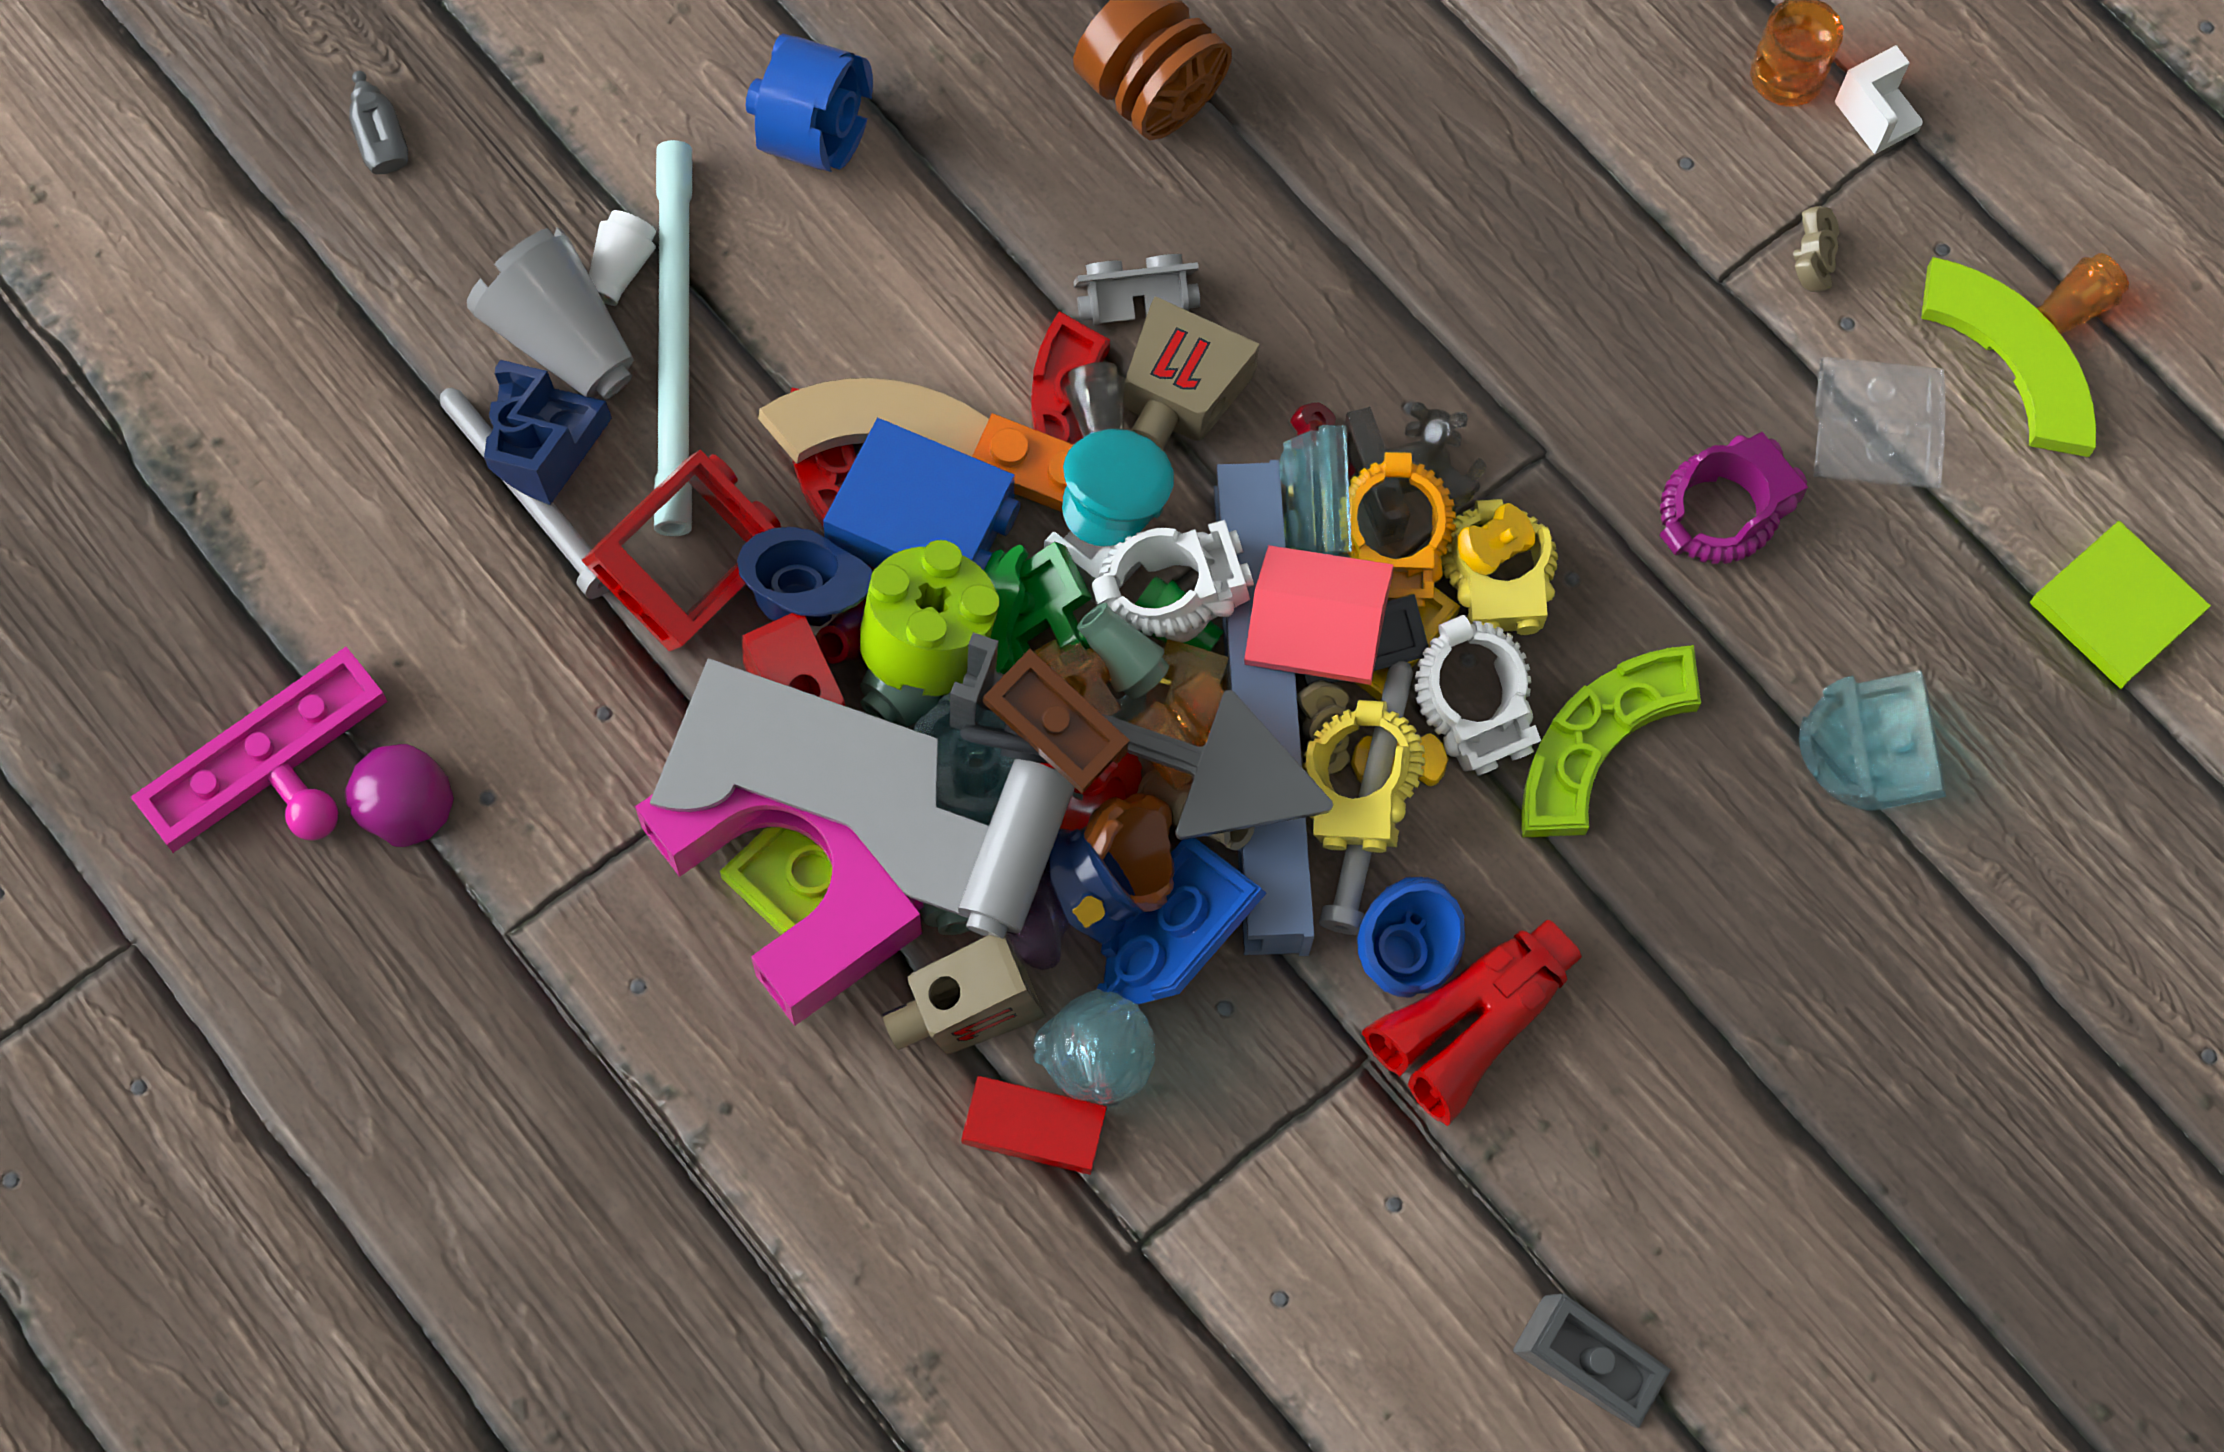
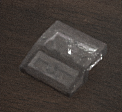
M1828 357L1820 358L1814 418L1819 419L1813 477L1931 489L1940 488L1945 438L1944 369Z

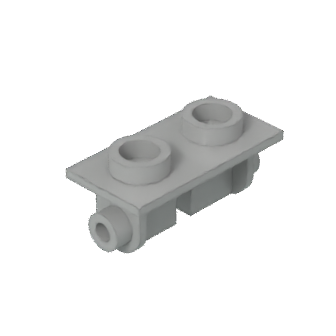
M1167 254L1146 258L1147 268L1123 271L1122 261H1104L1086 265L1087 275H1079L1073 282L1074 288L1087 286L1088 296L1077 297L1080 321L1091 320L1093 326L1103 323L1135 320L1133 297L1144 296L1146 317L1155 296L1187 311L1191 308H1200L1198 284H1187L1186 275H1192L1199 269L1198 262L1183 264L1182 254Z

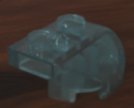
M1921 670L1857 683L1854 676L1845 677L1826 687L1822 692L1823 697L1813 707L1809 716L1803 717L1799 732V744L1803 760L1821 787L1837 800L1859 809L1878 810L1946 797L1927 685Z

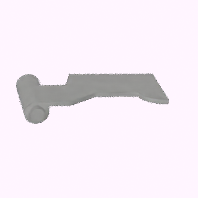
M708 658L650 804L671 811H701L721 804L731 796L737 787L850 828L858 836L905 895L969 918L966 927L975 933L985 937L992 935L1003 939L1006 932L1021 933L1075 787L1056 769L1033 761L1015 759L990 825H985L937 808V738Z

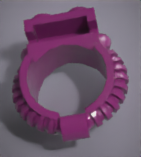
M1763 431L1750 438L1738 435L1727 446L1714 445L1698 455L1695 454L1688 461H1684L1671 474L1661 496V522L1666 528L1659 536L1675 556L1687 552L1689 553L1688 557L1692 559L1698 557L1700 558L1699 561L1703 563L1709 560L1711 564H1718L1720 561L1723 564H1728L1733 559L1736 562L1743 560L1745 556L1749 557L1756 553V550L1763 548L1766 545V541L1768 542L1774 536V531L1779 527L1780 519L1797 508V504L1802 501L1808 489L1806 477L1799 468L1791 467L1783 457V450L1775 439H1768ZM1720 476L1738 483L1750 493L1756 506V517L1747 522L1735 537L1716 538L1699 533L1692 538L1680 523L1685 514L1684 494L1694 485L1703 482H1716Z

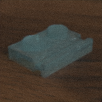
M1322 425L1319 427V431H1308L1283 442L1284 451L1281 454L1279 466L1280 479L1286 487L1287 512L1283 518L1285 545L1290 549L1339 556V552L1348 553L1352 551L1346 426Z

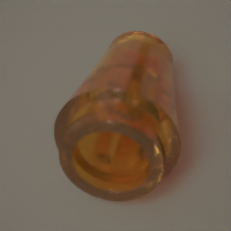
M2097 253L2092 258L2082 257L2037 309L2062 335L2064 332L2121 304L2122 295L2129 289V281L2122 268L2110 256L2104 253Z

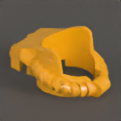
M1385 452L1384 461L1381 464L1375 462L1370 464L1368 470L1363 468L1359 471L1360 475L1358 477L1354 476L1350 480L1351 485L1344 488L1343 493L1345 495L1338 501L1340 510H1336L1335 516L1338 518L1335 527L1340 533L1337 536L1338 542L1343 543L1344 547L1341 549L1344 554L1348 553L1350 558L1394 565L1388 599L1415 594L1418 607H1426V600L1434 598V583L1438 582L1443 576L1440 557L1447 554L1449 551L1447 545L1452 544L1454 539L1451 536L1452 532L1456 530V525L1453 524V520L1456 519V512L1452 510V507L1455 506L1454 500L1449 499L1448 495L1451 493L1448 488L1443 487L1444 481L1441 478L1437 479L1434 476L1435 472L1433 470L1427 471L1424 469L1425 465L1421 463L1419 465L1414 464L1411 453ZM1385 477L1409 478V483L1419 488L1432 505V533L1430 542L1426 547L1409 557L1393 559L1381 556L1365 544L1366 542L1359 531L1357 521L1359 504L1372 488L1384 482Z

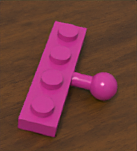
M346 646L131 796V799L172 853L270 784H272L287 804L285 819L291 832L297 837L308 841L322 839L328 836L337 824V805L327 793L317 789H308L293 768L388 701L382 690Z

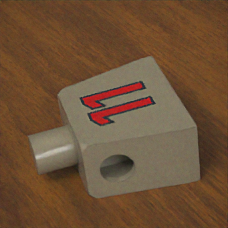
M1155 296L1151 302L1125 380L1123 405L1129 411L1139 415L1131 431L1151 439L1162 450L1173 431L1194 441L1202 440L1252 380L1256 372L1260 344Z
M988 935L913 972L907 978L915 1000L882 1014L887 1031L897 1050L931 1036L946 1054L960 1051L1046 1017L1024 962L1006 935L1003 939ZM958 1000V1002L956 1003V1005H954L952 1008L948 1009L949 1006H950L953 1002H955V1001Z

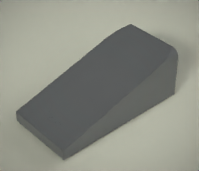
M1564 1293L1546 1295L1542 1298L1513 1349L1514 1353L1540 1371L1634 1428H1639L1671 1371L1670 1368Z

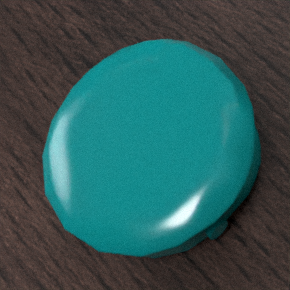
M1106 429L1090 433L1076 442L1065 457L1063 469L1067 486L1065 487L1062 503L1064 519L1074 535L1080 540L1096 546L1116 545L1119 542H1125V538L1137 535L1136 533L1141 532L1154 517L1157 519L1163 511L1162 507L1168 501L1174 487V470L1167 454L1151 439L1130 430Z

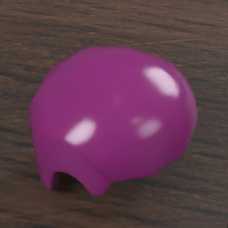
M408 744L374 748L355 765L345 789L346 805L351 809L350 815L359 826L395 847H407L430 839L447 822L454 801L448 776L427 753Z

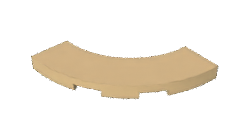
M875 378L843 379L801 388L760 408L758 415L759 421L796 464L809 456L830 448L864 443L877 417L972 457L989 420L975 409L944 393L911 383Z

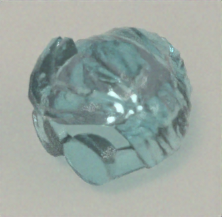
M1100 989L1086 992L1067 1003L1051 1020L1038 1030L1034 1038L1033 1048L1036 1049L1034 1054L1035 1063L1045 1067L1058 1088L1071 1098L1080 1101L1093 1100L1098 1104H1112L1131 1098L1147 1083L1156 1059L1153 1030L1138 1005L1117 993L1104 992Z

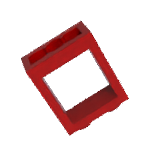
M701 449L686 458L581 560L668 651L682 647L746 584L739 575L738 563L685 613L621 546L687 482L697 490L746 543L756 534L772 528H781L780 521L767 506L757 500L751 503L735 486L738 478L721 458L714 454L707 457Z

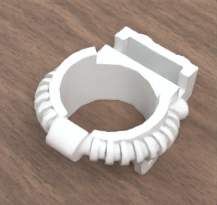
M1225 520L1208 524L1211 534L1196 532L1195 529L1182 534L1176 531V529L1154 528L1136 533L1137 535L1125 538L1126 542L1116 544V550H1110L1108 553L1109 558L1104 559L1102 563L1103 568L1100 569L1099 578L1093 581L1092 589L1097 605L1107 603L1117 615L1137 630H1142L1144 635L1151 636L1155 633L1157 637L1165 636L1172 644H1179L1196 637L1210 620L1218 616H1231L1235 607L1250 600L1247 588L1254 586L1248 564H1239L1237 554L1243 553L1237 531L1229 532ZM1139 561L1148 572L1181 565L1190 566L1199 573V579L1194 591L1189 590L1175 603L1157 609L1143 608L1132 604L1124 596H1121L1118 586H1123L1126 574Z
M1465 615L1439 624L1440 637H1434L1430 641L1431 647L1425 648L1423 652L1424 659L1419 660L1418 667H1420V671H1416L1415 679L1418 680V684H1415V692H1418V697H1416L1417 704L1420 705V712L1422 716L1425 715L1427 724L1429 726L1433 725L1435 727L1434 731L1438 735L1440 733L1444 734L1443 742L1447 755L1457 757L1463 771L1475 770L1478 776L1498 768L1496 760L1510 755L1513 761L1533 753L1531 745L1540 742L1541 739L1536 726L1530 727L1533 713L1529 702L1526 700V697L1530 696L1531 691L1528 688V684L1531 683V676L1527 674L1530 667L1529 664H1525L1524 659L1527 657L1524 652H1520L1519 648L1521 646L1519 643H1514L1512 641L1513 636L1509 633L1505 635L1503 633L1504 629L1498 626L1493 628L1491 623L1486 622L1482 625L1481 621H1473L1470 624ZM1467 640L1470 644H1479L1489 648L1498 656L1494 661V666L1502 686L1501 705L1492 718L1487 721L1475 722L1461 719V716L1452 710L1443 698L1439 685L1440 669L1444 659L1452 650L1451 647Z

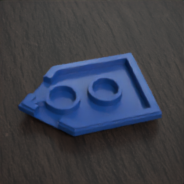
M1196 838L1182 840L1171 852L1174 860V888L1167 895V902L1160 909L1144 912V914L1139 913L1137 916L1126 919L1122 932L1106 944H1102L1101 953L1106 957L1104 983H1100L1097 986L1095 1010L1102 1014L1180 994L1267 893Z

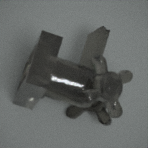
M1416 402L1411 407L1410 415L1419 421L1408 423L1405 428V435L1409 437L1421 436V440L1387 448L1383 442L1371 407L1351 411L1346 414L1341 439L1347 460L1356 470L1353 476L1358 477L1360 475L1359 471L1363 468L1368 470L1372 463L1381 464L1384 461L1385 452L1411 453L1414 464L1419 465L1421 463L1425 465L1424 469L1427 471L1433 470L1435 472L1434 476L1444 481L1443 487L1448 488L1451 493L1448 495L1449 499L1454 500L1455 506L1452 507L1453 511L1466 505L1474 497V494L1479 491L1480 483L1478 479L1485 473L1487 469L1486 463L1481 458H1478L1466 475L1463 476L1451 466L1450 453L1446 449V444L1453 447L1461 445V434L1454 429L1467 426L1468 416L1466 413L1456 412L1450 415L1444 410L1428 409L1423 403ZM1385 477L1382 484L1372 488L1362 499L1379 547L1400 542L1404 539L1411 515L1404 494L1420 490L1409 483V478Z

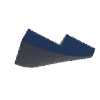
M500 360L495 367L494 373L499 383L498 399L491 402L489 418L494 428L486 438L484 459L488 468L507 484L533 499L551 505L612 419L611 413L604 400L555 389L548 371Z

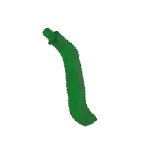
M1022 545L1013 547L1007 553L1001 549L993 552L984 569L999 597V607L991 639L998 641L996 671L1006 674L1014 665L1011 643L1012 632L1025 598V587L1021 580L1020 570L1029 553Z

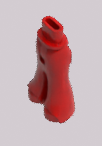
M1545 920L1533 932L1528 933L1520 930L1514 935L1513 939L1492 948L1452 980L1426 997L1375 1020L1362 1030V1035L1365 1037L1370 1050L1385 1068L1400 1077L1453 1026L1472 1014L1479 1016L1453 1042L1417 1069L1410 1076L1407 1085L1418 1104L1431 1117L1449 1126L1466 1106L1481 1077L1497 1056L1545 1009L1558 988L1560 989L1567 982L1568 979L1565 972L1581 959V952L1554 922Z

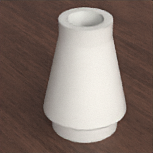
M613 210L608 221H601L599 224L589 276L603 302L611 306L618 304L624 290L656 249L655 244L652 242L656 234L654 227L637 216L619 210Z

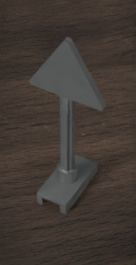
M974 632L972 633L968 644L967 673L962 684L954 682L950 693V727L961 730L965 725H979L986 710L993 712L983 703V697L1005 675L996 671L997 640ZM1226 690L1223 693L1207 742L1202 747L1102 714L1130 740L1127 753L1192 776L1193 783L1175 832L1176 837L1180 840L1327 814L1333 807L1332 800L1232 690Z

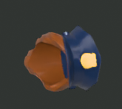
M1143 793L1132 794L1124 800L1117 796L1111 797L1093 811L1088 825L1084 828L1073 831L1063 828L1059 829L1048 858L1050 884L1068 923L1100 944H1106L1119 935L1125 926L1126 919L1137 916L1139 913L1144 914V912L1160 909L1167 902V895L1174 888V860L1170 853L1168 837L1173 816L1166 802L1153 795L1145 796Z

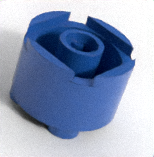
M779 35L774 43L771 61L766 69L763 80L755 79L751 83L746 96V111L748 114L755 115L757 149L767 154L832 172L831 167L840 170L846 166L861 141L868 119L858 115L861 96L872 99L873 74L868 59L797 36Z

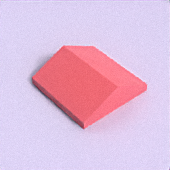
M1268 545L1255 587L1244 658L1245 665L1371 685L1394 565Z

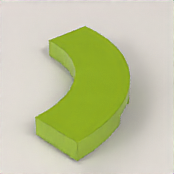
M1932 257L1927 267L1921 319L1940 323L1965 334L1986 350L1994 349L2006 362L2016 376L2013 382L2019 390L2025 406L2029 426V446L2090 457L2096 448V422L2090 390L2079 362L2055 326L2034 305L2002 282L1959 263Z
M1694 645L1666 648L1626 660L1618 664L1617 668L1602 675L1588 686H1583L1564 705L1553 719L1541 740L1529 768L1521 813L1522 838L1586 835L1589 829L1588 811L1593 782L1600 766L1610 752L1624 738L1650 722L1675 714L1698 711L1701 705Z

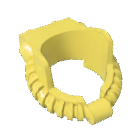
M1502 499L1475 501L1474 511L1469 509L1463 512V516H1456L1453 522L1456 525L1455 532L1451 534L1454 538L1453 542L1447 545L1449 550L1447 554L1440 557L1442 569H1445L1443 574L1446 578L1451 579L1449 583L1458 590L1457 598L1459 603L1468 608L1467 619L1470 624L1473 621H1481L1482 625L1486 622L1491 623L1493 628L1498 626L1504 629V631H1517V634L1520 635L1537 633L1540 629H1543L1548 616L1547 602L1552 600L1555 595V590L1550 581L1553 580L1555 576L1554 571L1557 570L1558 564L1556 561L1558 560V554L1555 551V542L1551 541L1553 538L1550 530L1543 524H1537L1538 519L1534 516L1529 518L1535 531V543L1530 549L1534 566L1532 570L1522 577L1504 581L1493 579L1487 575H1481L1474 572L1460 558L1457 536L1465 527L1473 525L1478 527L1491 521L1494 518L1495 510L1500 505H1503Z
M1359 700L1355 711L1351 712L1348 709L1343 711L1344 715L1342 716L1338 714L1333 716V721L1330 723L1326 721L1322 725L1324 728L1314 733L1315 739L1314 741L1310 740L1307 745V751L1304 754L1306 762L1303 763L1302 768L1333 802V807L1329 813L1310 817L1314 819L1313 835L1320 843H1323V848L1338 851L1346 850L1347 844L1363 845L1362 849L1365 851L1383 853L1386 852L1387 847H1397L1399 830L1395 828V823L1400 822L1404 818L1406 813V803L1404 801L1407 797H1412L1414 794L1412 792L1413 788H1418L1420 784L1418 778L1422 777L1424 773L1421 766L1425 765V758L1422 757L1425 750L1424 746L1420 745L1422 742L1420 735L1415 734V727L1408 725L1409 721L1405 717L1399 718V713L1395 711L1389 713L1386 701ZM1359 725L1381 726L1385 731L1392 734L1399 743V746H1396L1392 774L1382 788L1366 797L1351 799L1338 795L1332 787L1328 770L1330 757L1336 745L1346 735L1358 730Z

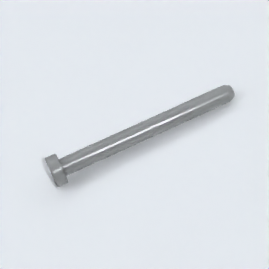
M454 388L445 389L440 394L441 407L484 457L486 438L491 434L492 428L460 390ZM503 481L579 572L580 575L577 578L576 584L584 595L589 599H594L610 591L581 561L592 549L553 502L549 505L533 499Z
M1398 661L1388 668L1381 701H1386L1387 711L1389 713L1391 711L1399 713V718L1404 716L1413 677L1411 664L1405 661ZM1375 726L1358 798L1366 797L1379 790L1390 777L1398 741L1381 726ZM1347 844L1333 905L1322 907L1319 924L1328 930L1348 935H1358L1360 924L1365 916L1364 913L1359 911V906L1372 852L1363 850V845Z

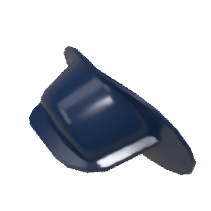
M797 527L772 528L756 534L742 546L737 558L740 577L753 590L758 606L769 619L775 621L794 613L805 616L810 626L820 627L831 620L832 614L841 613L857 606L867 597L872 575L871 568L861 559L836 546L820 534Z

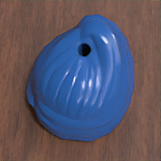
M1406 877L1392 884L1371 903L1360 924L1357 944L1358 955L1364 972L1380 989L1397 997L1410 998L1416 994H1428L1439 989L1453 974L1461 959L1465 943L1464 914L1457 900L1450 894L1447 887L1436 879L1430 877Z

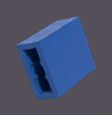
M877 417L823 520L824 537L873 568H877L885 559L899 551L914 547H926L928 543L935 540H946L958 546L963 556L975 562L984 571L992 556L989 550L997 534L999 533L1004 536L1009 534L1020 509V501L1014 499L1015 475Z

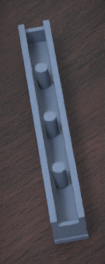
M1270 460L1269 463L1217 464V486H1214L1215 521L1225 520L1229 532L1237 531L1243 553L1237 554L1240 565L1248 564L1254 586L1247 588L1250 600L1235 607L1231 616L1222 617L1226 688L1236 693L1302 767L1295 673L1245 665L1244 662L1255 587L1268 545L1286 548L1279 460ZM1306 817L1256 826L1250 841L1244 847L1237 850L1238 870L1267 894L1242 921L1244 955L1299 953V956H1309L1314 939Z

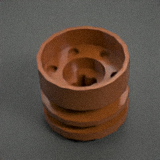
M1110 0L1090 22L1080 38L1073 56L1074 71L1106 100L1115 99L1116 111L1128 121H1132V126L1150 141L1164 138L1176 131L1194 117L1211 99L1227 74L1232 61V48L1216 33H1212V29L1200 18L1190 19L1189 7L1181 0Z

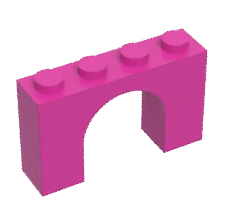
M737 787L724 802L713 808L701 811L679 812L661 809L650 804L652 795L635 806L642 829L679 877L739 835L759 828L781 827L797 831L813 840L827 855L832 865V877L828 890L820 904L807 917L751 956L756 977L794 1026L922 934L921 918L918 911L924 907L923 903L908 897L901 891L858 836L847 826Z

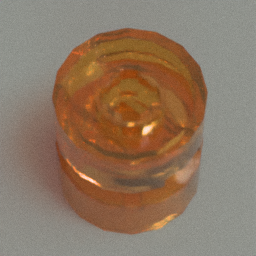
M1784 0L1775 6L1765 25L1761 41L1751 62L1750 71L1755 89L1765 99L1777 105L1794 107L1807 104L1818 96L1843 41L1844 27L1839 15L1830 5L1820 0Z
M1201 669L1173 689L1172 703L1165 705L1156 701L1129 720L1128 723L1202 747L1207 742L1224 691L1206 671ZM1150 761L1162 778L1176 791L1193 780L1190 774Z

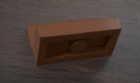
M1031 649L983 697V703L1014 732L1026 740L1082 794L1112 762L1118 764L1127 754L1130 740Z

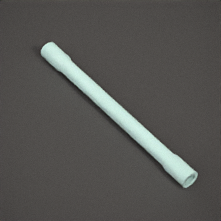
M677 140L660 143L657 146L656 195L659 200L658 472L655 476L654 489L689 457V202L692 198V147L685 142ZM689 482L654 514V530L657 533L665 536H682L691 532L692 485Z

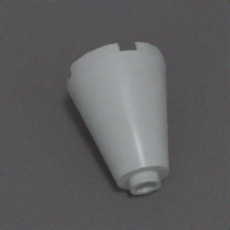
M557 227L555 234L548 228L542 229L522 240L494 263L500 273L489 287L480 278L472 288L467 298V308L477 319L583 396L593 398L600 394L603 399H609L622 390L631 380L632 374L628 369L632 365L634 358L572 242L561 228Z

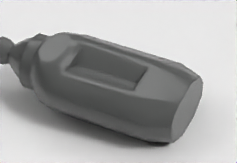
M356 71L352 75L355 86L350 97L352 102L349 109V121L363 162L375 175L397 171L407 165L408 147L394 106L387 97L380 93L376 86L366 81L367 76L363 71Z

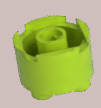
M935 540L928 543L926 547L909 548L889 556L874 569L871 575L861 622L860 652L868 668L882 682L899 690H902L904 684L924 689L922 695L925 696L950 694L954 682L962 684L967 673L968 644L972 633L991 638L999 607V597L991 579L975 562L963 556L958 546L946 540Z

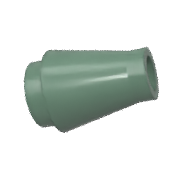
M1102 603L1093 608L1082 618L1077 626V629L1086 638L1115 692L1124 691L1130 699H1136L1150 691L1166 675L1169 665L1162 658L1164 649L1117 615L1107 603Z

